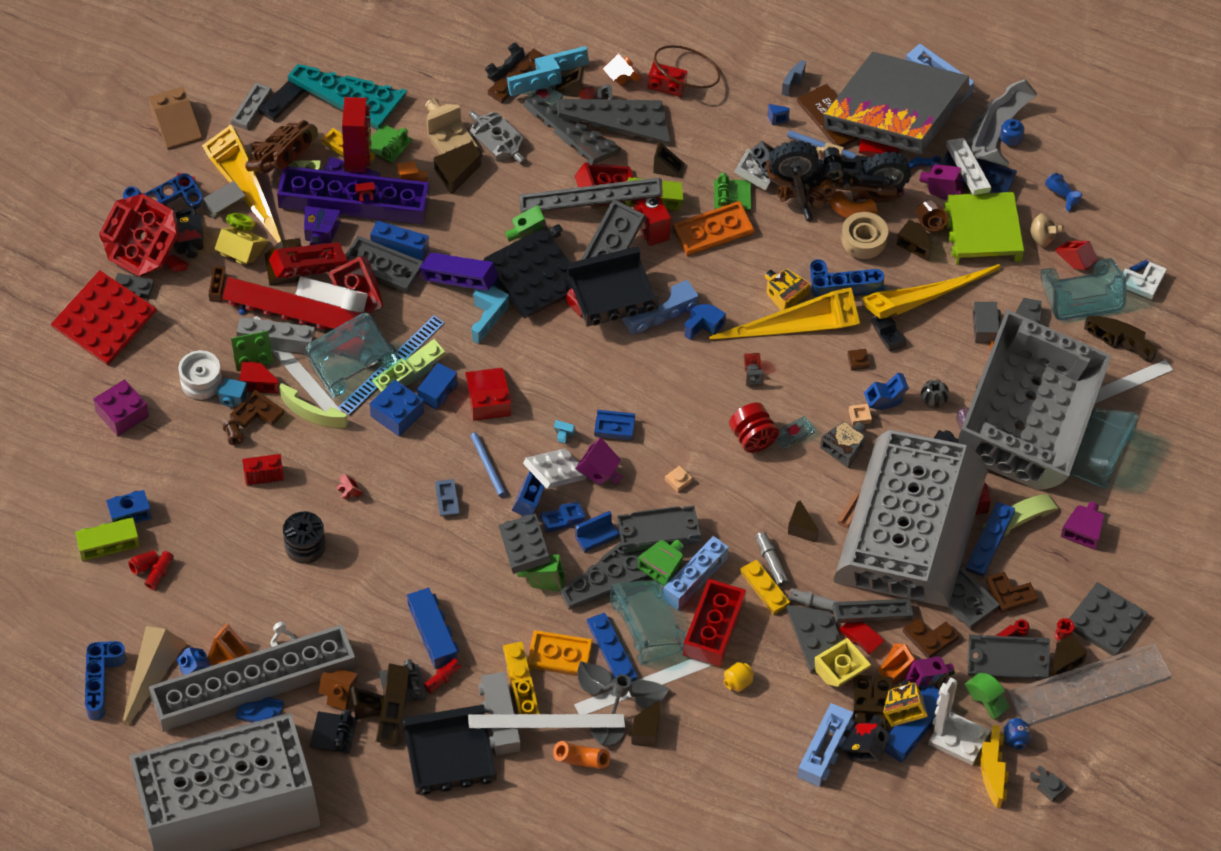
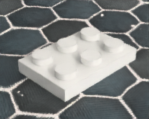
M565 448L526 457L523 462L547 489L587 478L575 469L579 462Z

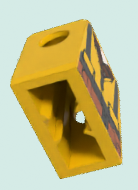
M771 269L765 274V279L768 280L767 294L781 311L793 307L809 295L810 283L789 269H784L779 274Z
M903 681L900 687L889 690L884 714L891 727L927 717L924 698L916 683Z

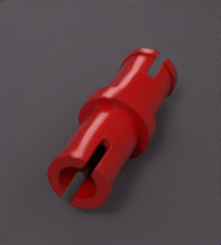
M168 551L162 552L157 563L153 564L152 572L144 583L147 588L151 590L156 589L162 576H165L167 573L166 569L174 558L173 554Z
M453 658L442 669L439 668L436 674L424 683V687H430L427 691L432 694L443 683H447L450 680L449 678L462 668L461 664L455 665L458 661Z

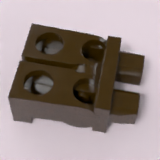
M857 675L853 678L852 719H855V724L867 723V720L871 721L872 717L877 715L884 719L882 727L886 729L888 720L884 714V707L888 692L892 689L893 677L875 676L873 696H871L872 676Z

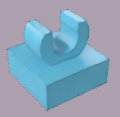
M555 421L554 430L558 433V442L566 443L568 435L574 437L576 429L573 424Z

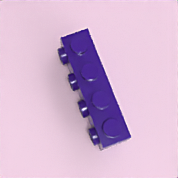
M430 252L420 267L425 281L489 291L498 277L493 262Z

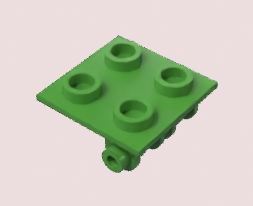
M383 123L371 137V152L393 164L413 139L408 137V130L406 128L397 131Z
M721 173L718 180L714 179V209L740 201L744 210H751L750 181L729 180V176L726 173Z
M268 330L231 338L233 358L237 371L241 370L242 362H256L263 365L274 363Z

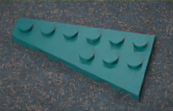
M297 64L288 74L287 79L343 110L344 97L367 98V105H370L371 126L377 130L407 95L406 89L401 88V90H397L389 85L380 86L372 81L347 75L342 77L338 76L335 72H321L318 68Z

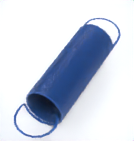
M1146 259L1129 269L1138 272L1146 268L1149 262Z

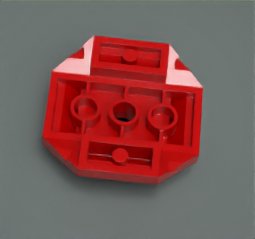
M144 194L115 201L99 232L108 260L139 277L162 268L179 235L175 211ZM145 232V237L141 240V235Z

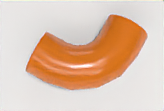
M843 191L835 192L833 198L828 199L831 207L846 219L858 212H870L878 215L877 206L872 199L860 203L852 202Z
M560 741L553 750V756L557 761L571 765L605 769L610 763L609 751L602 748H592Z

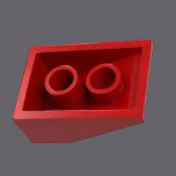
M583 163L574 175L578 187L626 182L628 177L634 178L630 166L591 165L590 163ZM607 204L592 205V206H603V205H607Z
M360 256L328 272L333 285L368 294L364 313L371 314L384 307L374 271L367 257Z
M503 367L465 372L473 421L511 416V401Z

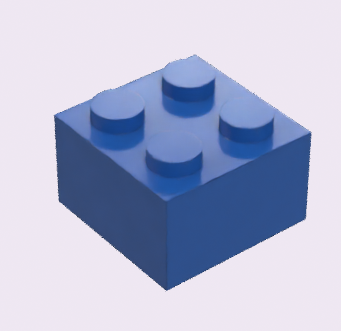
M397 380L390 383L369 403L370 417L399 437L424 413V399Z

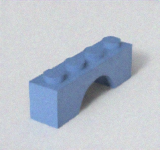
M685 280L671 287L669 300L659 305L657 310L621 319L632 335L641 333L654 325H660L668 319L676 318L684 312L691 311L693 307L698 305V294L689 281Z

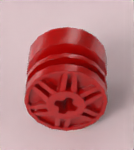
M755 402L741 407L729 420V427L747 453H756L766 449L779 436L778 427L770 418L768 411L762 403Z

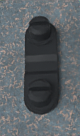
M516 42L512 43L508 47L511 55L504 61L502 66L496 67L494 63H491L485 67V71L488 73L487 78L494 82L502 78L524 58V48L520 47Z

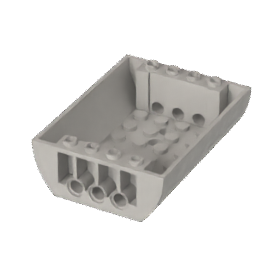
M1006 310L959 433V444L967 445L982 458L988 469L1035 490L1048 489L1063 483L1070 475L1112 355L1010 310ZM1031 379L1037 380L1040 385H1034ZM1026 394L1032 395L1034 400L1027 399ZM1015 424H1020L1023 430L1016 429Z
M889 430L881 434L877 438L834 575V583L949 607L987 475V467L982 458L973 449L964 444L895 430ZM914 473L923 474V475H921V476H916V475H914ZM916 486L919 490L912 493L909 491V488ZM902 520L909 522L905 527L900 526L898 523ZM897 537H901L904 539V541L900 544H896L893 542V540Z
M291 713L129 754L153 851H230L320 827L312 782ZM260 759L267 761V764L264 766H258L256 763ZM239 765L247 766L245 771L240 772L236 770ZM199 775L207 777L203 782H197L195 779ZM180 780L186 782V785L181 788L176 787L175 784Z

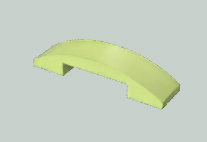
M282 383L280 384L282 400L300 417L326 427L346 428L348 426L346 413L331 406L327 412L300 400L297 390Z
M1048 494L1037 495L1012 505L1011 507H1014L1016 512L1004 536L1008 535L1011 529L1038 516L1043 518L1057 511L1058 507Z

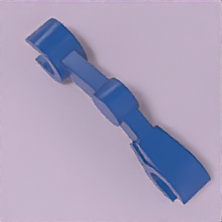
M933 156L932 158L915 157L909 161L910 169L920 165L931 167L935 164L941 165V163H935L941 162L940 156Z

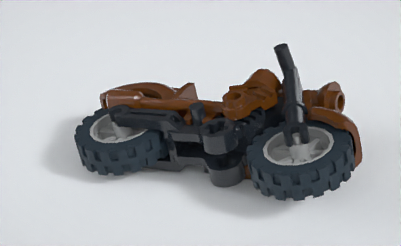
M795 140L790 141V143L784 142L781 146H776L775 150L771 151V156H769L766 162L768 177L774 183L781 185L777 192L780 202H785L790 198H798L806 221L813 220L808 200L813 207L821 208L828 199L833 198L836 189L851 191L853 201L855 202L858 199H872L875 203L889 202L904 195L905 183H908L911 178L910 163L903 154L883 152L880 155L879 153L875 154L874 157L857 155L854 158H846L845 155H840L839 149L835 147L827 148L823 153L818 154L814 145L811 146V143H804L801 140L799 142H795Z

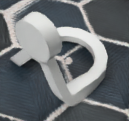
M283 621L278 622L273 627L275 635L270 642L272 647L278 645L276 640L281 633L287 634L292 640L296 639L294 634L286 629L287 626Z

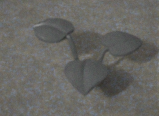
M581 661L578 667V682L585 692L598 694L601 689L606 691L613 686L612 691L616 695L611 714H615L620 697L626 696L628 691L631 697H635V703L639 707L646 709L656 701L661 703L669 690L664 685L647 680H639L631 684V679L624 674L618 675L611 682L609 671L599 665ZM624 727L590 728L592 736L603 746L615 745L624 735Z

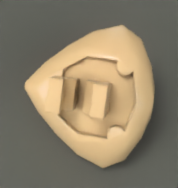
M1040 213L1032 222L1031 236L1039 246L1045 248L1053 241L1056 233L1064 232V225L1056 226L1048 215Z

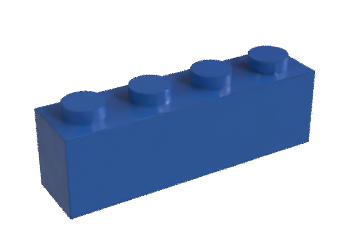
M429 587L407 594V605L434 669L446 666L453 658L457 660L459 647L456 641L453 642L451 639L452 631L450 626H446L444 623L446 621L442 609H438L437 605H439L436 594H432Z
M929 685L926 690L922 689L920 691L924 698L927 717L893 726L894 729L891 732L887 731L889 739L884 752L901 763L904 762L934 725L932 723L936 716L934 713L938 706L936 703L940 694H938L939 690L932 685Z

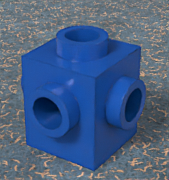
M188 647L177 658L183 675L211 667L204 649Z

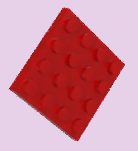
M99 270L56 317L51 326L108 366L157 310L141 297Z

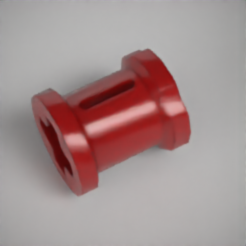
M1062 618L1057 622V629L1054 635L1057 641L1072 635L1075 628L1072 620Z

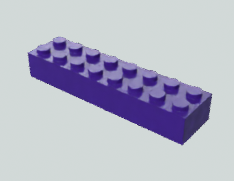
M287 166L283 169L278 188V207L305 211V206L340 210V215L424 225L429 201V182ZM374 182L373 200L370 201V196L364 194L363 202L359 200L360 194H356L355 185Z

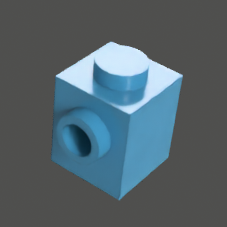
M224 378L222 385L219 384L217 388L220 404L227 407H238L247 396L246 382Z

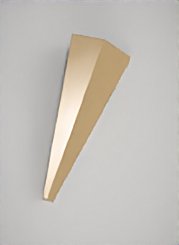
M150 626L145 628L123 717V725L130 726L132 724L133 718L138 711L142 710L147 698L151 697L149 686L161 683L171 664L175 663L181 650L186 647V641L166 629Z

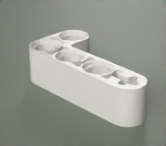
M302 276L299 278L296 295L356 312H364L368 296L366 293Z

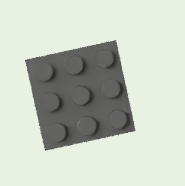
M1097 582L1069 619L1075 625L1073 632L1116 658L1147 617L1148 612Z

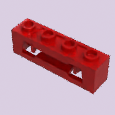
M336 242L276 249L269 258V261L277 278H291L293 276L301 275L304 277L309 274L320 275L330 272L344 265L347 262V258L340 243Z

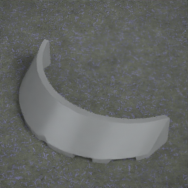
M1026 79L1005 88L1006 92L1002 96L991 100L985 106L987 110L977 116L966 140L974 157L1002 166L1009 165L1008 160L996 149V145L1004 121L1011 119L1025 104L1037 95V92Z

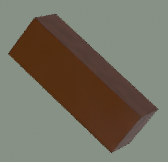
M213 267L208 294L209 301L221 302L226 277L225 267Z

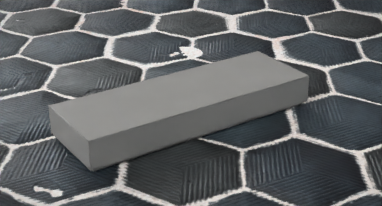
M255 83L232 118L231 124L248 130L258 115L259 108L266 103L271 95L272 88Z

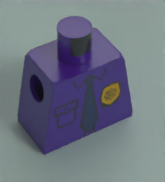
M305 206V240L310 241V245L331 243L341 223L340 210Z

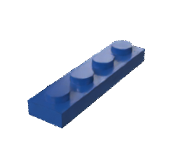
M1000 502L996 503L965 567L966 571L985 576L1016 512L1014 507Z
M606 613L588 618L587 625L614 678L624 674L631 679V682L636 681L637 674Z

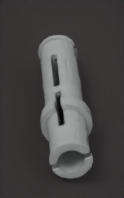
M762 532L758 533L755 539L760 546V553L762 557H765L777 586L781 587V584L782 587L787 585L789 580L775 553V546L771 544L766 532H763V535Z
M791 588V594H789L788 600L803 603L806 607L810 605L832 612L833 603L840 602L814 595L811 591L807 593Z

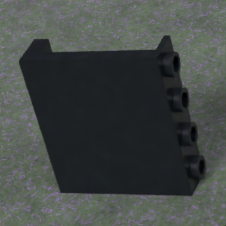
M638 246L567 263V277L586 327L616 321L625 317H633L637 314L652 312L658 309L659 297L654 295L640 260Z
M484 704L403 718L415 794L428 795L435 790L450 791L453 787L458 786L468 788L475 783L485 785L497 779V771H495L487 728H469L468 715H485Z

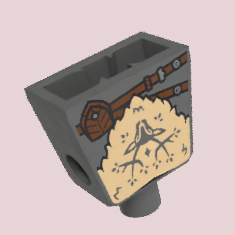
M842 422L821 437L820 448L849 468L864 446L865 436L863 433L866 431V428L860 422H857L853 427L847 422Z

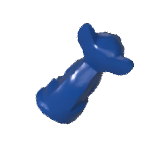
M1053 173L1047 178L1045 186L1050 191L1066 197V210L1070 212L1072 207L1079 204L1082 200V193L1080 191H1073L1071 186L1063 179L1064 176L1062 174Z

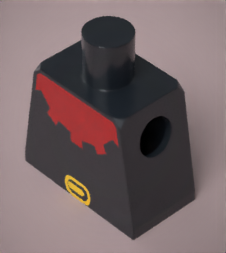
M201 214L177 219L179 235L174 243V247L177 253H186L188 258H195L198 255L197 250L204 248Z
M874 715L870 723L856 724L841 747V750L851 761H881L889 739V734L882 727L884 719Z

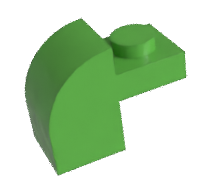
M978 673L965 683L973 700L982 701L991 718L996 719L1010 708L1003 695L1004 688L993 676L987 673Z

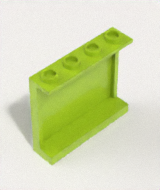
M1014 192L948 195V201L944 203V210L948 213L949 217L947 228H950L951 231L949 232V242L953 243L951 255L955 257L956 265H959V260L963 257L1013 255L1014 262H1022L1024 248Z

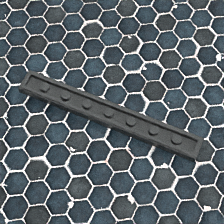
M662 178L521 194L520 212L524 213L537 205L541 212L608 204L613 199L618 202L663 197Z

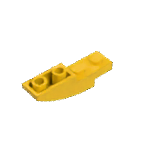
M523 641L503 645L507 674L517 713L539 714Z
M992 725L990 742L982 743L980 763L983 781L990 799L996 808H1001L1002 801H1006L1007 789H1004V783H1008L1009 771L1005 770L1006 763L1001 762L1002 752H999V746L1003 745L1004 734H1000L1001 726Z

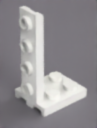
M950 677L947 684H942L938 693L940 696L936 703L938 706L932 723L935 725L928 745L973 766L981 751L982 743L986 742L990 734V730L951 712L957 681Z

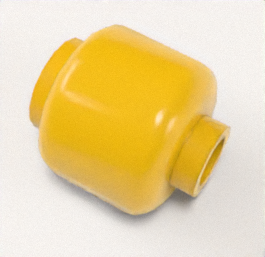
M737 662L725 670V680L723 682L729 690L740 692L753 683L754 672L747 663Z

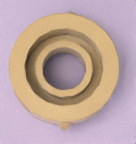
M858 212L852 214L844 221L841 242L848 254L859 259H871L877 257L885 249L888 227L880 216L870 212ZM862 236H863V237H868V238H870V239H868V240H863V239H860L859 237H862Z

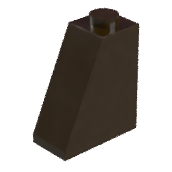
M469 142L433 157L434 170L450 194L454 193L481 166L482 152L473 142Z

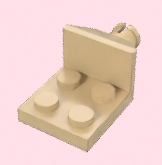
M432 98L435 104L431 100L426 102L425 107L429 111L427 116V137L439 155L469 142H473L478 147L461 122V108L459 105L445 104L441 106L437 98Z

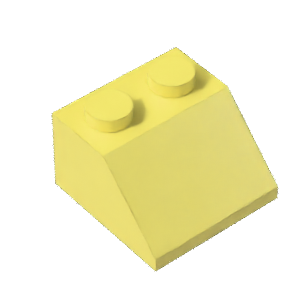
M235 227L222 228L215 250L220 251V255L224 257H233L236 259V262L246 265L247 263L255 262L269 240L247 230Z
M848 638L815 657L816 673L827 685L837 687L871 667V664Z

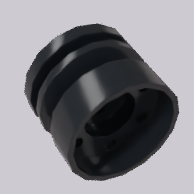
M300 511L292 514L285 520L283 524V539L287 556L300 564H309L317 561L323 555L326 544L324 524L321 518L314 513Z

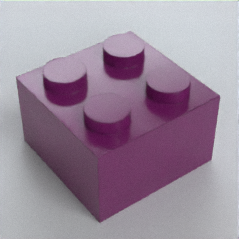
M125 379L93 398L96 413L117 436L149 417L147 403Z

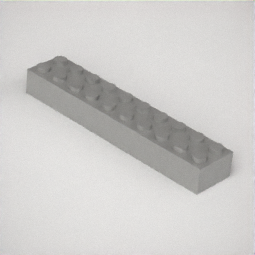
M338 625L149 686V691L162 731L164 732L238 708L245 703L256 702L321 681V676L324 672L334 673L339 668L347 671L355 670L356 662L342 625Z

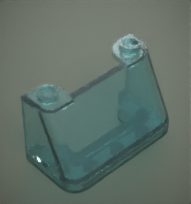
M1112 258L1099 260L1094 266V274L1059 280V273L1056 269L1047 268L1040 270L1041 282L1052 313L1059 321L1121 311L1126 305V277Z
M370 313L358 315L309 343L305 348V354L311 369L332 399L345 392L347 388L346 380L377 362L381 367L385 368L392 366L398 361L394 351Z
M1093 408L1070 474L1106 489L1110 482V475L1114 472L1119 457L1130 439L1132 440L1136 432L1140 415L1130 411Z
M650 580L622 582L610 586V604L613 610L616 609L617 613H621L634 640L633 645L640 651L637 659L641 666L683 651L686 633L684 630L681 631L663 596V588L660 583Z

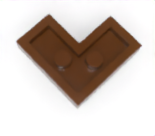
M254 390L230 414V419L238 420L240 426L246 428L258 416L272 426L284 415V409Z
M1005 572L986 578L994 599L1000 604L999 610L1001 613L1038 602V596L1031 582L1012 587Z
M919 618L903 628V633L926 658H932L959 639V634L947 621L933 631Z

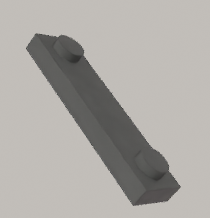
M910 599L834 602L832 605L836 623L912 620L914 616Z

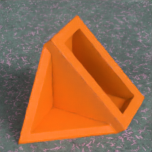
M226 624L214 638L207 658L210 665L214 666L251 654L253 651L230 625Z
M894 643L883 664L877 670L882 677H893V683L907 677L916 658L907 644Z

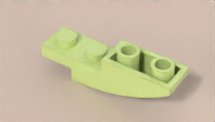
M433 339L408 359L404 360L401 358L374 378L372 382L381 392L394 380L407 386L432 371V365L446 356V352Z

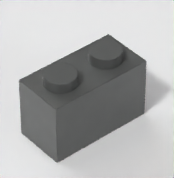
M974 302L972 314L975 343L995 341L1000 328L998 321L1001 320V310L997 309V302Z

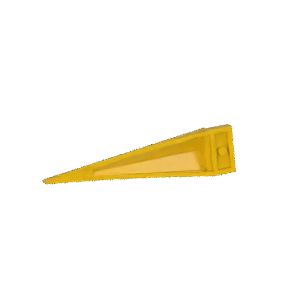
M229 125L202 146L209 159L229 183L235 181L245 194L243 200L279 243L282 238L256 172H248L245 168L246 161L250 160L244 142L241 140L235 127Z
M998 264L968 275L937 283L897 290L878 291L861 298L862 305L880 319L896 316L1000 270L1001 265Z
M852 288L832 291L766 317L712 335L708 339L837 330L859 325L860 321Z

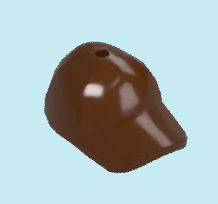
M925 200L915 207L914 212L918 220L928 232L940 234L947 228L949 220L947 212L932 200Z

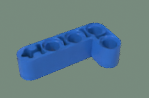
M182 173L144 193V195L150 198L155 197L163 205H167L180 197L183 198L189 208L194 207L197 209L202 204V194L192 176L188 173ZM187 180L190 184L183 187L180 185V182ZM172 189L174 192L172 195H166L164 191ZM191 196H197L199 200L197 202H191L189 198Z
M816 259L810 264L812 294L817 298L832 291L852 288L853 296L873 294L883 291L884 273L879 269L828 273L826 263L821 259Z
M119 641L93 642L86 649L85 707L87 716L91 720H100L105 715L106 667H120L126 663L125 647Z

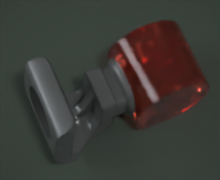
M606 84L600 87L598 92L595 91L594 87H584L580 90L579 98L602 99L603 95L608 97V100H612V87Z
M744 353L746 386L763 385L764 372L761 370L760 353Z

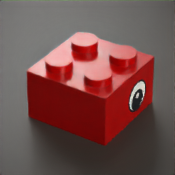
M661 198L636 200L634 210L646 216L640 228L642 239L647 241L649 247L670 240L671 217Z

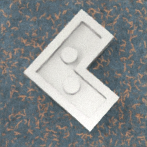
M747 149L734 173L755 184V186L766 190L771 179H767L762 174L761 168L758 167L759 165L753 159L752 151Z
M1149 262L1143 275L1125 268L1117 286L1153 299L1166 273V268Z

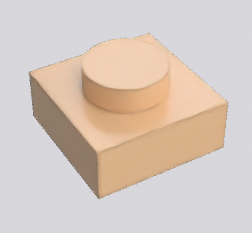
M868 404L849 406L852 426L857 422L871 424L872 418Z
M678 466L665 476V481L674 490L679 492L692 482V477Z

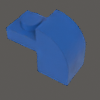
M709 304L693 307L690 318L684 325L685 337L691 340L701 329H704L711 335H715L725 325L726 313Z
M897 373L886 384L874 382L864 392L869 408L883 410L902 403V395L909 387L904 374Z

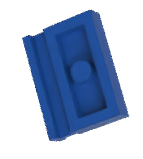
M597 410L594 436L632 440L635 413Z
M267 697L256 702L245 703L239 706L236 719L253 723L280 716L284 701Z

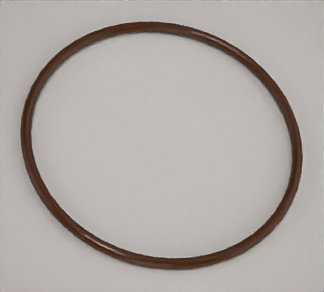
M667 45L659 48L654 54V62L657 68L665 76L679 84L704 89L713 87L720 81L721 75L716 64L707 56L694 49L678 45ZM666 48H680L694 52L704 57L715 67L718 79L715 83L707 86H696L681 82L668 75L659 66L656 58L657 54Z

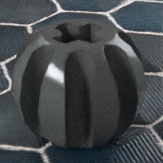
M939 379L927 381L921 389L923 402L929 404L930 407L942 406L949 397L948 386Z

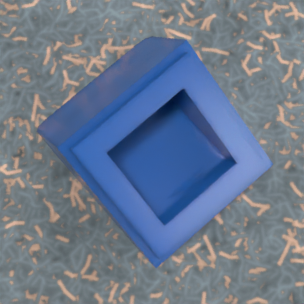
M768 105V118L772 125L789 121V107Z

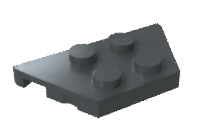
M788 605L786 611L810 674L814 673L815 657L841 642L837 628L829 611Z

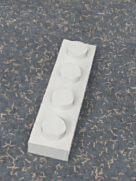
M965 139L948 140L946 147L957 167H961L962 176L972 194L978 195L990 192L991 186Z

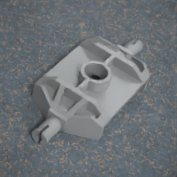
M475 110L469 113V116L475 121L470 130L471 137L475 136L495 155L496 162L514 158L522 165L526 161L519 153L524 145V137L500 114L491 112L487 115L479 116ZM493 132H501V134L494 135Z

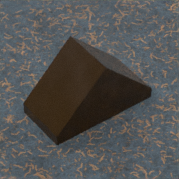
M580 66L561 77L562 83L555 86V94L582 97L584 67Z
M661 142L658 143L654 155L653 173L680 178L685 163Z
M801 500L797 501L789 521L788 534L815 542L818 539L819 530Z
M353 686L351 688V696L355 717L363 719L380 716L383 695Z

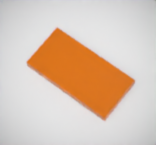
M740 201L672 224V228L686 256L754 233V228Z

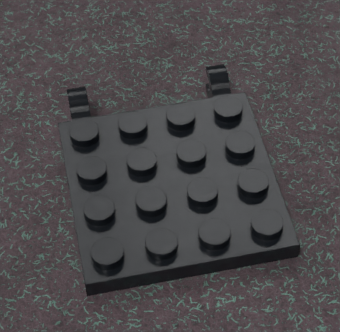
M560 224L555 225L549 231L544 227L484 257L483 261L494 263L498 273L496 280L504 291L509 294V298L524 319L566 298L568 291L571 289L567 277V263L571 262L554 240L561 236L560 232L563 231Z

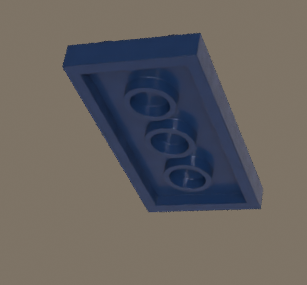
M947 150L941 165L957 167L949 150ZM975 157L991 186V190L988 193L1009 192L1017 170ZM962 176L963 188L969 189Z

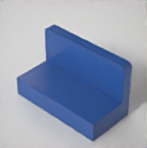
M610 511L575 526V539L584 553L619 538V533L612 523V513Z

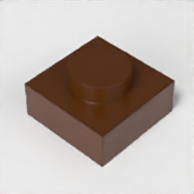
M866 349L850 350L847 352L851 370L870 367Z

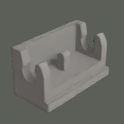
M232 181L203 198V208L206 209L212 218H215L218 212L237 201H244L245 194L235 181Z

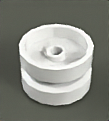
M202 350L193 351L185 355L180 361L178 367L182 391L192 399L203 400L217 394L218 385H222V376L219 360L214 354Z

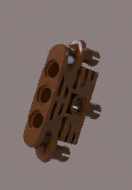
M302 120L299 123H288L285 127L280 126L264 142L254 141L252 143V157L254 160L246 161V170L248 172L259 171L260 174H267L275 167L278 170L285 169L317 138V127L314 124H309L306 120Z

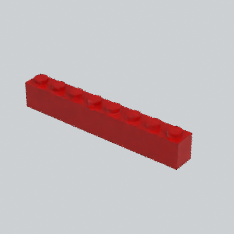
M232 277L227 279L222 298L228 300L227 304L239 306L240 303L246 305L245 309L256 311L257 308L262 309L263 314L274 316V313L281 314L280 318L291 321L292 318L299 319L298 323L309 325V322L316 324V328L327 330V327L333 328L334 333L344 335L345 332L352 333V337L359 339L369 337L374 315L364 312L347 310L336 305Z

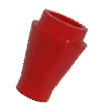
M152 550L131 557V560L128 561V566L133 574H142L159 558L157 553Z

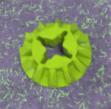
M241 213L228 214L226 222L231 227L250 231L254 229L256 224L251 217Z

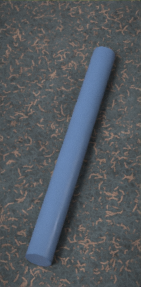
M791 130L787 134V137L797 141H804V143L809 142L811 146L825 147L826 144ZM843 149V155L846 158L857 156L856 153Z
M476 432L472 433L470 437L498 496H505L506 492Z

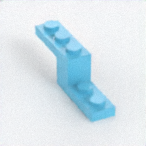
M586 46L536 58L535 71L507 78L509 94L515 96L561 84L562 71L589 65Z
M495 280L489 291L475 289L473 293L474 305L484 310L480 321L474 323L471 329L472 341L477 344L482 341L509 307V294L497 289L500 285L497 280Z

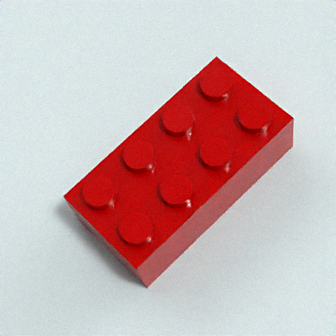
M344 97L342 118L344 172L366 173L367 166H370L371 155L368 154L372 150L371 129H369L371 127V117L367 98Z
M708 578L683 643V656L721 667L745 604V589Z

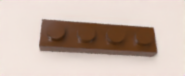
M533 48L488 90V95L502 104L510 96L507 78L535 71V59L545 55Z

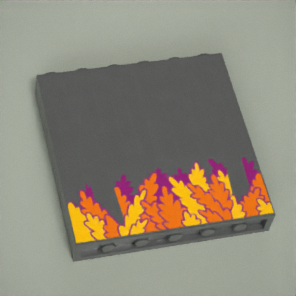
M872 51L824 113L825 129L923 154L970 90L969 75Z

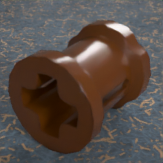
M235 419L225 422L222 426L223 430L227 433L230 445L239 444L245 439L243 433L240 432L239 421Z

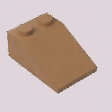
M183 86L149 96L152 115L167 149L202 139L190 101Z

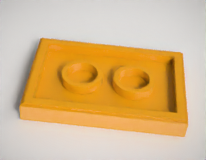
M534 630L527 660L528 668L577 676L580 662L583 661L589 664L593 639Z

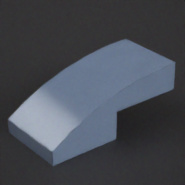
M805 60L796 64L785 77L782 85V95L789 96L793 83L801 85L806 69Z
M454 479L435 481L440 517L459 514Z

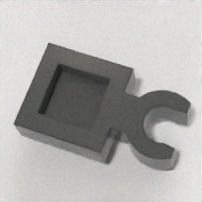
M1040 765L1037 771L1041 775H1035L1034 772L1030 773V779L1033 782L1040 783L1037 789L1051 802L1067 789V786L1056 775L1051 773L1048 776L1044 767Z

